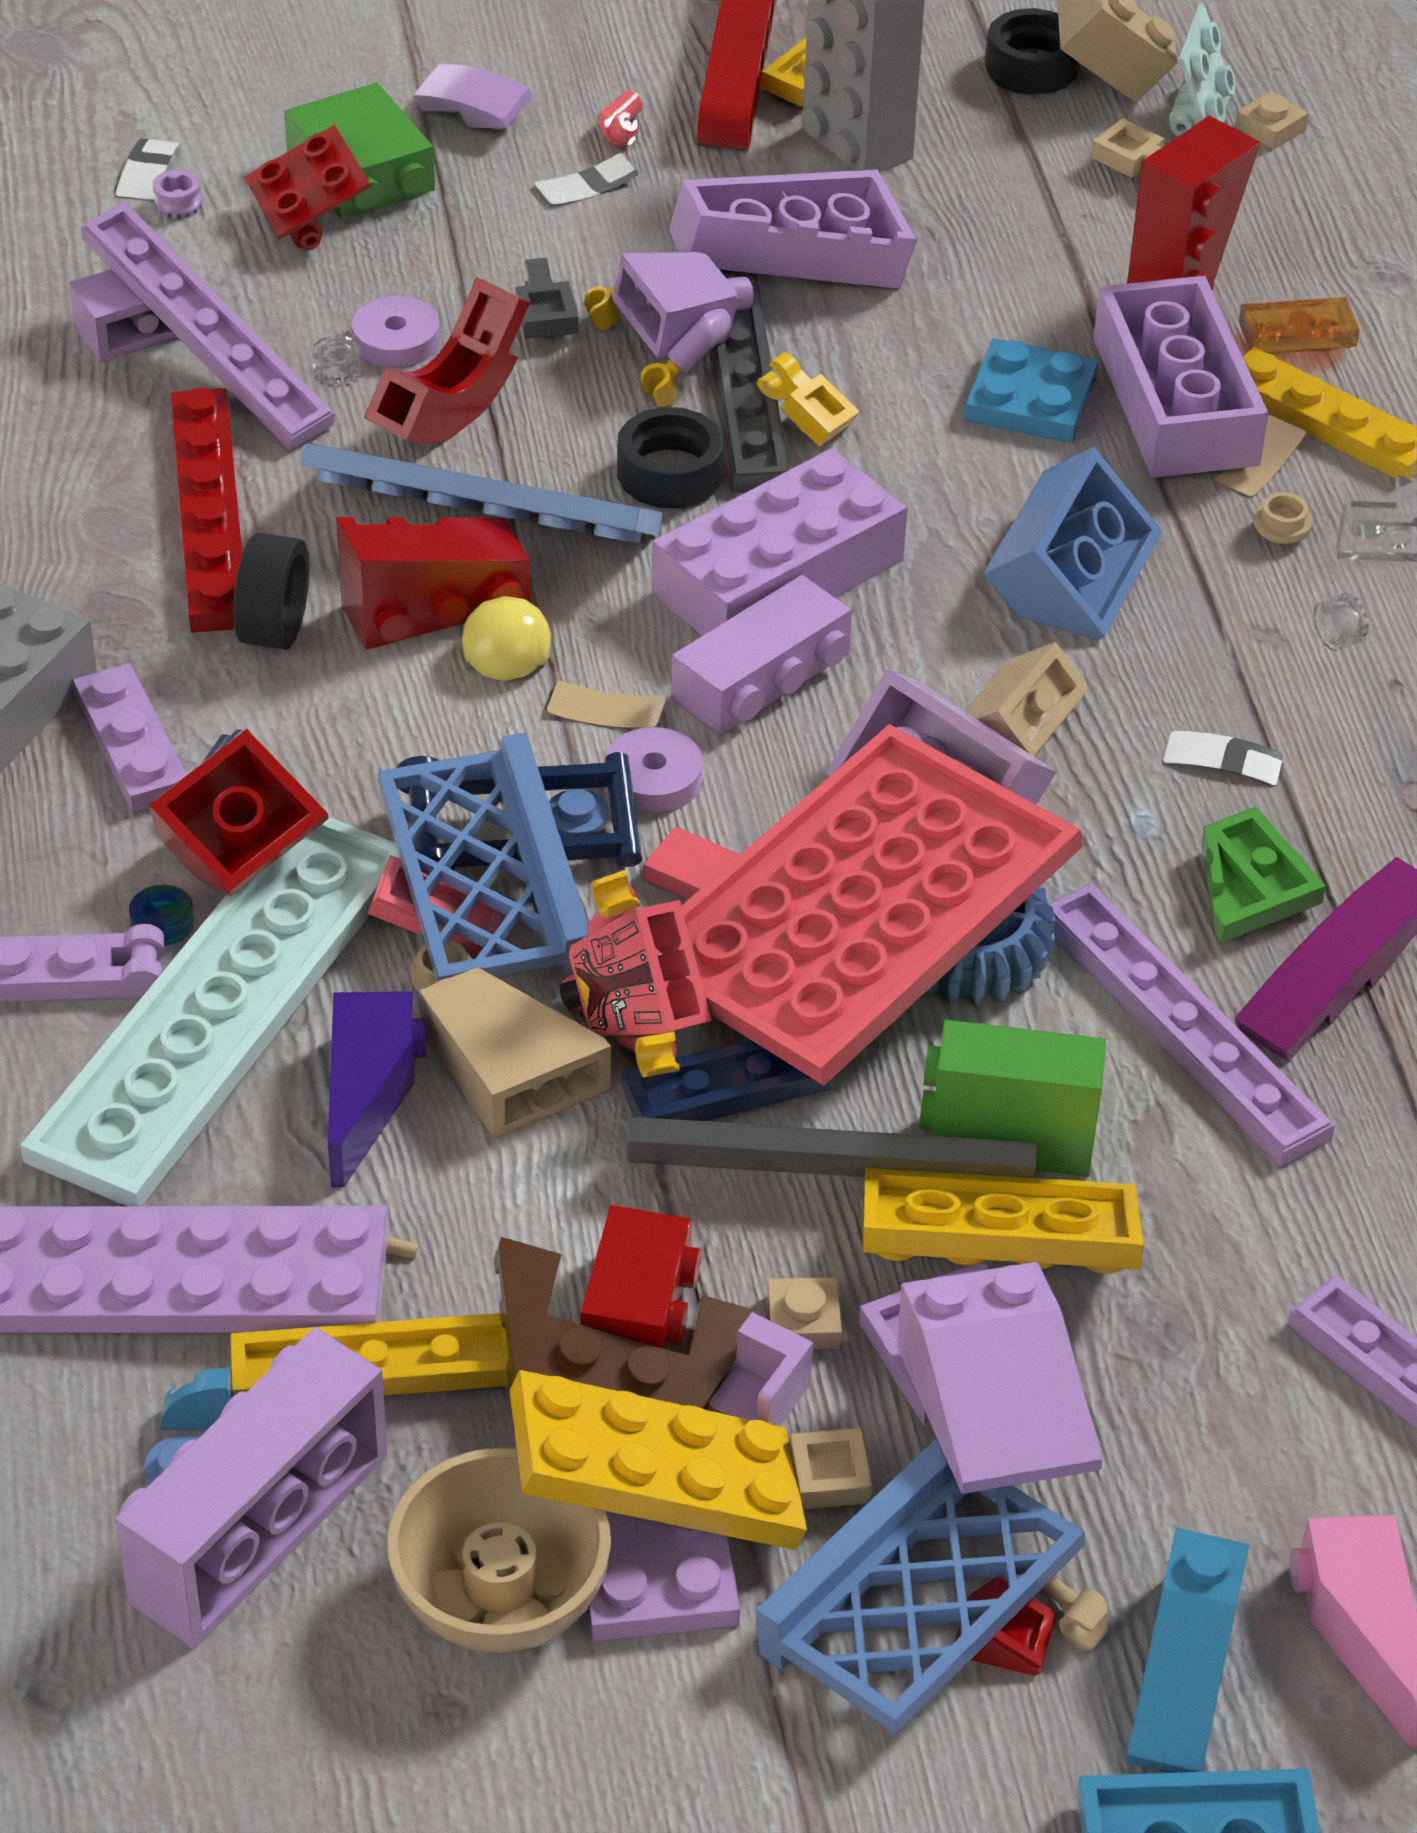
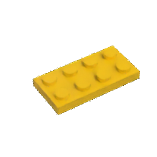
M865 1168L862 1253H877L880 1257L893 1261L910 1260L915 1256L943 1257L960 1265H976L985 1260L1016 1262L1018 1265L1038 1262L1041 1269L1050 1268L1054 1264L1085 1266L1093 1272L1103 1274L1117 1273L1123 1269L1141 1270L1144 1243L1136 1184Z
M519 1370L509 1392L522 1494L792 1550L797 1549L807 1531L786 1427L772 1425L762 1420H749L707 1411L697 1406H684L638 1396L628 1391H615L574 1382L559 1376H546Z

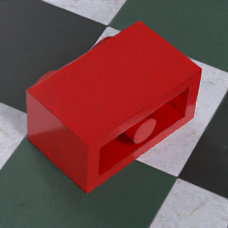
M610 1205L580 1312V1325L667 1350L670 1342L681 1344L686 1328L688 1302L680 1300L683 1288H696L702 1256L701 1248L691 1247V1218Z

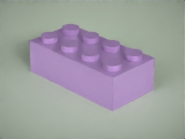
M1197 276L1099 287L1093 340L1151 477H1174L1183 474L1260 466L1268 411L1206 277Z
M831 448L653 540L652 594L701 636L800 575H804L830 595L836 597L903 561L907 507Z
M314 1327L295 1346L290 1345L284 1348L273 1360L269 1371L247 1392H240L233 1396L224 1407L220 1418L197 1440L192 1439L184 1443L177 1450L165 1471L147 1488H139L134 1491L123 1503L118 1515L115 1517L128 1604L189 1647L195 1649L388 1456L382 1370L317 1327Z

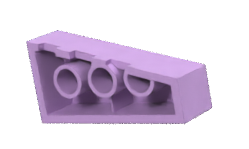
M878 170L683 180L669 227V232L679 252H701L706 254L720 270L896 289L901 287L917 241Z

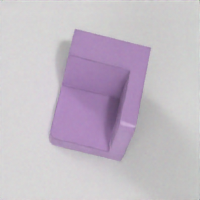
M752 1312L737 1333L736 1366L710 1399L709 1411L749 1420H762L772 1425L781 1426L810 1386L813 1342Z

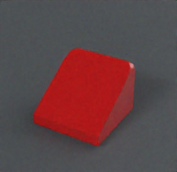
M996 1576L968 1596L967 1601L998 1599L1008 1589V1582L1000 1576ZM1032 1598L971 1660L1037 1676L1042 1671L1057 1612ZM969 1621V1625L971 1626L975 1621ZM960 1625L955 1641L961 1636Z

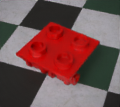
M335 124L321 133L310 136L302 144L276 159L265 162L257 170L244 176L278 239L280 240L289 235L297 247L305 250H313L321 242L323 230L317 221L318 217L372 187Z

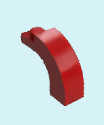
M476 277L456 325L442 350L432 361L416 371L406 372L386 366L364 418L407 441L418 444H436L454 437L486 410L512 372L518 356L510 353L509 350L530 302Z

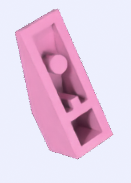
M1396 1515L1308 1518L1301 1548H1292L1290 1575L1293 1590L1295 1593H1305L1312 1625L1410 1748L1417 1747V1613Z

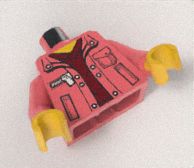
M626 870L594 880L591 883V891L597 910L587 925L588 936L570 947L569 958L574 974L564 978L561 983L560 995L562 1002L573 1013L584 1012L588 1029L601 1036H615L619 1046L635 1053L637 1064L643 1077L678 1072L680 1068L679 1064L675 1061L677 1047L674 1042L676 1041L675 1033L671 1031L712 1021L680 900L637 909V907H640V903L635 895V891L627 883L628 873Z

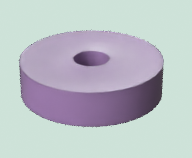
M388 296L372 300L360 307L353 316L352 340L354 349L364 360L378 366L399 368L421 363L431 357L439 346L440 330L438 315L431 306L411 297Z
M661 727L635 729L617 738L608 748L606 756L614 752H622L629 757L635 808L637 811L661 813L681 808L691 802L701 789L703 781L702 753L693 740L678 731Z

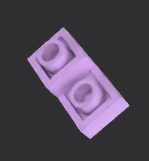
M439 64L413 94V97L421 112L456 113L459 111L468 128L500 130L507 128L517 120L518 113L532 98V94L528 87L487 70L456 64Z

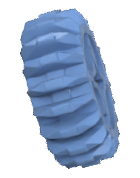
M1039 887L929 988L926 991L927 997L938 992H944L948 994L951 1005L959 996L971 997L975 1004L979 1006L986 995H991L997 1000L1004 1002L1010 989L1025 993L1031 979L1041 977V973L1046 967V961H1049V954L1053 952L1055 916L1053 915V907L1048 905L1045 888Z

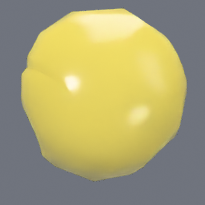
M503 596L484 601L468 616L462 634L464 659L482 676L506 682L525 677L533 672L537 666L545 665L548 662L551 647L550 628L540 609L529 601Z

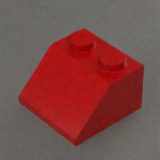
M247 728L148 805L157 837L198 880L229 896L238 892L329 819L328 813Z

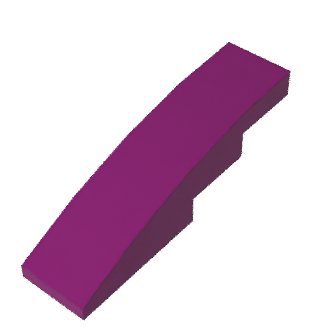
M1395 857L1355 890L1289 955L1236 1015L1234 1019L1237 1028L1287 1062H1290L1323 1020L1331 1025L1364 984L1371 988L1374 987L1417 934V869L1400 858Z

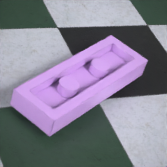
M129 663L73 679L75 698L132 814L148 810L150 803L187 774L134 669Z

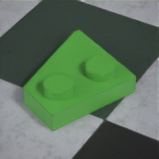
M1256 806L1204 826L1201 846L1215 934L1220 943L1323 903L1326 885Z

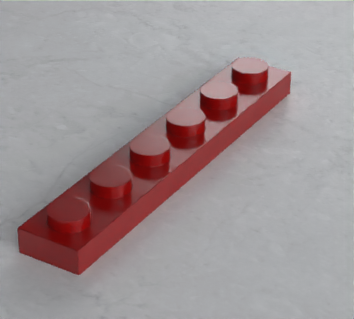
M195 388L188 391L170 392L190 632L234 630V592L243 552L227 389Z

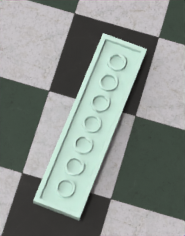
M329 817L327 821L234 895L229 896L226 894L22 1142L20 1147L23 1163L124 1206H143L370 916L367 913L389 856L392 855L400 859L396 843Z

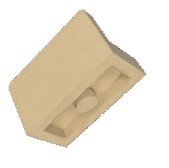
M1053 642L1006 661L966 708L965 712L1024 751L1035 756L1089 688L1058 644Z

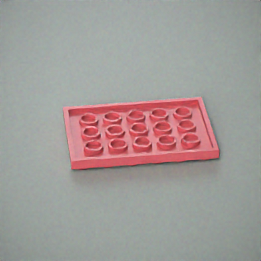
M888 724L681 906L710 1015L820 1084H827L1083 847L1081 829L893 725Z

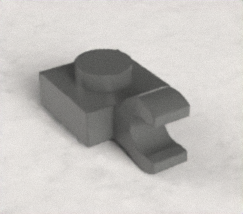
M546 257L525 260L528 281H525V286L515 287V295L530 302L521 323L524 339L578 333V313L569 281L552 282Z

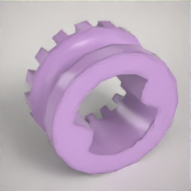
M169 170L159 174L153 180V192L156 195L154 204L155 209L158 210L160 215L164 213V217L168 218L172 214V219H177V215H181V219L186 218V213L191 217L194 215V212L198 213L199 208L202 207V197L199 193L200 180L194 173L186 170Z

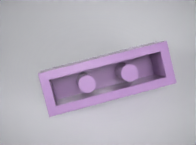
M800 575L672 654L671 699L721 736L741 722L749 721L760 710L783 695L793 693L802 683L827 667L835 666L849 654L852 610L807 577Z

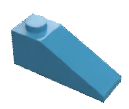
M1176 1527L1126 1763L1167 1773L1203 1771L1250 1544Z

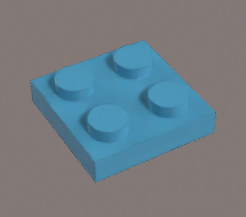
M992 338L966 402L964 421L1072 443L1097 377L1099 359L1080 356L1069 351L1060 352L1025 345L1019 341H1005Z

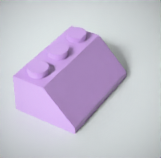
M887 669L825 774L830 776L888 724L893 725L1036 805L1057 771L921 682Z

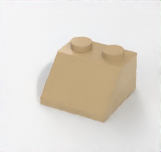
M1057 0L1061 50L1135 103L1177 64L1175 33L1163 19L1148 16L1137 7L1134 0Z

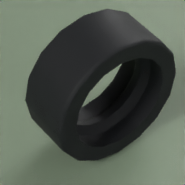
M1037 8L1016 9L1001 14L990 24L986 41L985 67L989 77L998 85L1014 92L1046 94L1064 89L1076 79L1080 63L1060 48L1058 13ZM1034 48L1050 53L1032 54L1021 52L1017 49Z
M660 407L643 411L627 420L618 433L617 478L626 493L637 501L654 507L682 508L698 504L712 496L722 483L724 436L715 422L696 411L679 407ZM660 450H680L695 455L697 459L680 465H661L648 461L643 456Z
M258 532L248 540L241 557L234 592L233 618L235 633L239 642L288 650L295 642L302 625L309 589V553L304 540Z

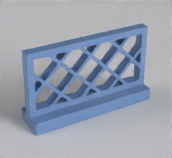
M527 733L502 736L501 750L378 771V784L436 981L451 978L476 967L498 977L559 965L563 976L573 975L569 958L570 947L588 936V922ZM488 773L492 774L495 788L485 801L458 788L465 777ZM421 786L435 793L436 796L422 812L401 801L397 789ZM448 800L475 814L462 832L435 818ZM499 802L501 803L502 809L496 807ZM486 820L510 832L511 838L501 851L473 838ZM407 822L413 824L410 830L408 829ZM424 831L452 844L439 862L416 852L414 849V844ZM463 850L491 864L478 882L450 869ZM515 852L517 854L518 860L512 858ZM502 870L526 883L527 889L517 903L489 889ZM421 872H423V873H425L426 875H428V877L426 878L425 881H424V879H423V876H422V873H421ZM439 882L467 895L454 914L431 903L429 900L430 894ZM478 902L506 915V918L494 934L466 921V918ZM531 903L535 912L528 909ZM520 922L541 933L545 946L522 950L504 940L516 923ZM437 924L444 927L440 933ZM455 933L483 947L476 959L448 964L444 948Z
M936 1438L756 1608L759 1655L780 1670H783L790 1662L794 1663L897 1734L1085 1546V1531L1013 1485L977 1491L997 1504V1515L956 1518L954 1506L967 1493H961ZM1040 1531L1055 1541L1044 1553L1013 1555L1011 1533ZM1001 1534L1004 1556L961 1559L958 1538ZM949 1538L952 1560L909 1563L907 1551L917 1541ZM1016 1575H1022V1576L1017 1580ZM1007 1576L1008 1589L998 1599L966 1601L964 1579ZM954 1580L957 1602L913 1604L911 1583ZM902 1584L905 1606L861 1609L860 1596L871 1586ZM852 1605V1610L846 1611ZM969 1621H975L971 1626L969 1625ZM960 1622L961 1636L951 1646L918 1648L916 1625ZM907 1626L909 1649L865 1653L863 1630ZM854 1630L856 1653L825 1656L810 1646L822 1633ZM928 1668L923 1674H921V1669ZM912 1669L913 1684L895 1702L890 1701L868 1685L867 1673ZM852 1674H859V1679Z

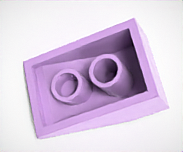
M1038 1262L901 1283L897 1349L962 1494L1101 1470L1103 1459L1061 1308Z

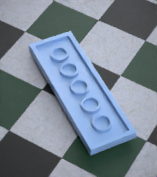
M304 442L300 464L319 469L317 480L367 489L368 479H373L372 491L421 500L422 489L429 490L427 502L475 510L476 502L479 500L484 501L482 513L530 521L531 511L540 512L538 524L585 532L586 522L596 523L594 535L640 543L642 532L659 534L663 513Z

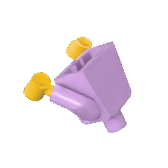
M653 251L649 253L621 254L618 275L611 280L613 286L609 289L604 286L590 288L585 294L584 306L597 330H605L614 326L620 318V309L657 359L670 358L665 365L653 363L646 366L640 376L641 386L645 395L648 396L653 392L652 396L658 407H666L672 404L678 395V388L674 378L681 371L687 374L711 348L718 343L725 342L730 337L735 311L749 309L752 306L754 295L752 284L747 277L726 279L706 254L701 252L660 253Z

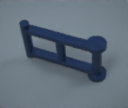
M622 752L611 753L605 757L604 763L538 767L545 791L608 787L614 833L560 836L567 860L617 858L618 864L623 867H633L641 863V844L630 763L627 754ZM414 756L403 760L396 768L439 760L429 756ZM488 773L465 777L458 788L472 795L490 794L495 788L492 774ZM421 786L399 789L409 794L410 805L422 812L436 796L435 793ZM424 831L414 844V849L416 852L439 862L452 844L439 843L438 837ZM509 839L481 842L501 851ZM463 850L450 869L455 871L454 867L485 866L491 864ZM515 852L512 858L518 860L517 854Z

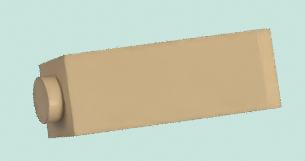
M479 967L451 978L441 979L435 984L419 990L420 1018L427 1019L428 1045L494 1139L611 1090V1045L605 1037Z

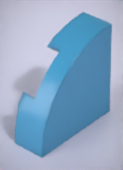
M230 1368L200 1371L195 1374L194 1382L184 1385L178 1390L176 1387L170 1389L166 1393L163 1402L161 1430L206 1431L220 1418L224 1407L233 1397Z

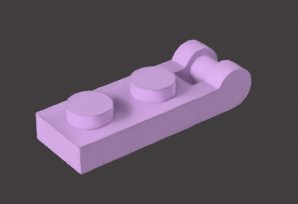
M139 924L131 927L126 933L0 937V1002L143 997L163 972L161 964L157 961L163 956L164 934L156 926Z

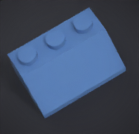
M1092 447L1043 471L983 574L993 585L995 591L1004 598L1019 617L1098 640L1107 634L1162 530L1095 447Z

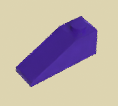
M413 991L333 992L328 1119V1157L331 1188L346 1186L414 1085V1058L427 1057V1019L414 1018Z

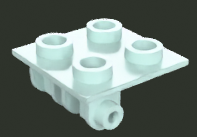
M1204 3L1198 5L1178 59L1184 80L1175 99V106L1168 118L1169 127L1177 136L1209 115L1224 122L1228 100L1235 92L1233 70L1230 65H1224L1220 53L1221 36L1218 25L1214 21L1210 22Z

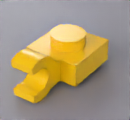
M786 352L774 358L769 364L779 374L780 378L773 371H770L757 381L759 389L767 397L775 400L785 399L780 409L819 447L849 427L860 412L821 373L810 379L803 372L796 359Z

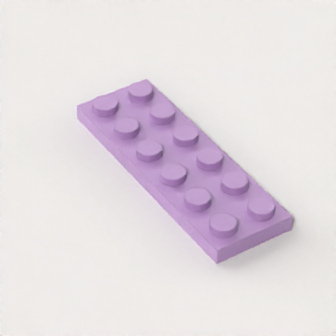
M387 1206L0 1207V1333H242L379 1322L389 1233Z

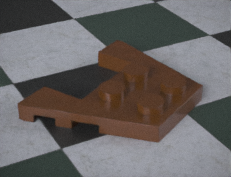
M501 1237L494 1256L495 1274H499L501 1300L499 1303L501 1327L505 1328L509 1359L506 1364L509 1390L519 1370L546 1376H559L574 1382L615 1391H628L638 1396L684 1406L692 1405L704 1409L736 1361L738 1330L752 1312L762 1317V1312L702 1295L695 1311L686 1355L549 1316L547 1311L562 1254Z

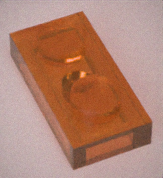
M1347 297L1241 304L1238 321L1249 351L1255 347L1272 355L1288 352L1357 348L1360 333Z

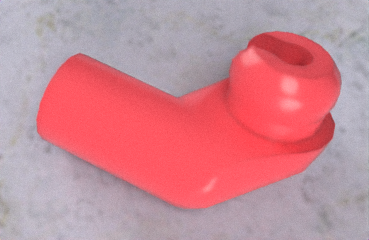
M625 91L598 114V125L605 140L612 146L626 147L635 140L639 125L637 120L632 124L630 120L640 113L643 108L642 100L635 92Z

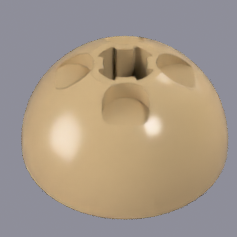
M488 1448L463 1453L449 1458L426 1471L406 1490L393 1512L387 1535V1552L392 1576L402 1599L413 1614L428 1629L443 1639L469 1650L487 1653H510L530 1649L552 1640L574 1624L587 1610L599 1591L607 1570L611 1546V1531L606 1511L522 1494L517 1449Z

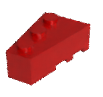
M1209 115L1142 160L1127 284L1205 276L1213 291L1214 281L1261 145L1260 141Z
M336 517L341 605L366 650L466 623L468 616L484 601L509 596L525 599L531 603L530 560L504 518L438 517L435 525L408 524L404 517H387L385 524H357L353 517Z

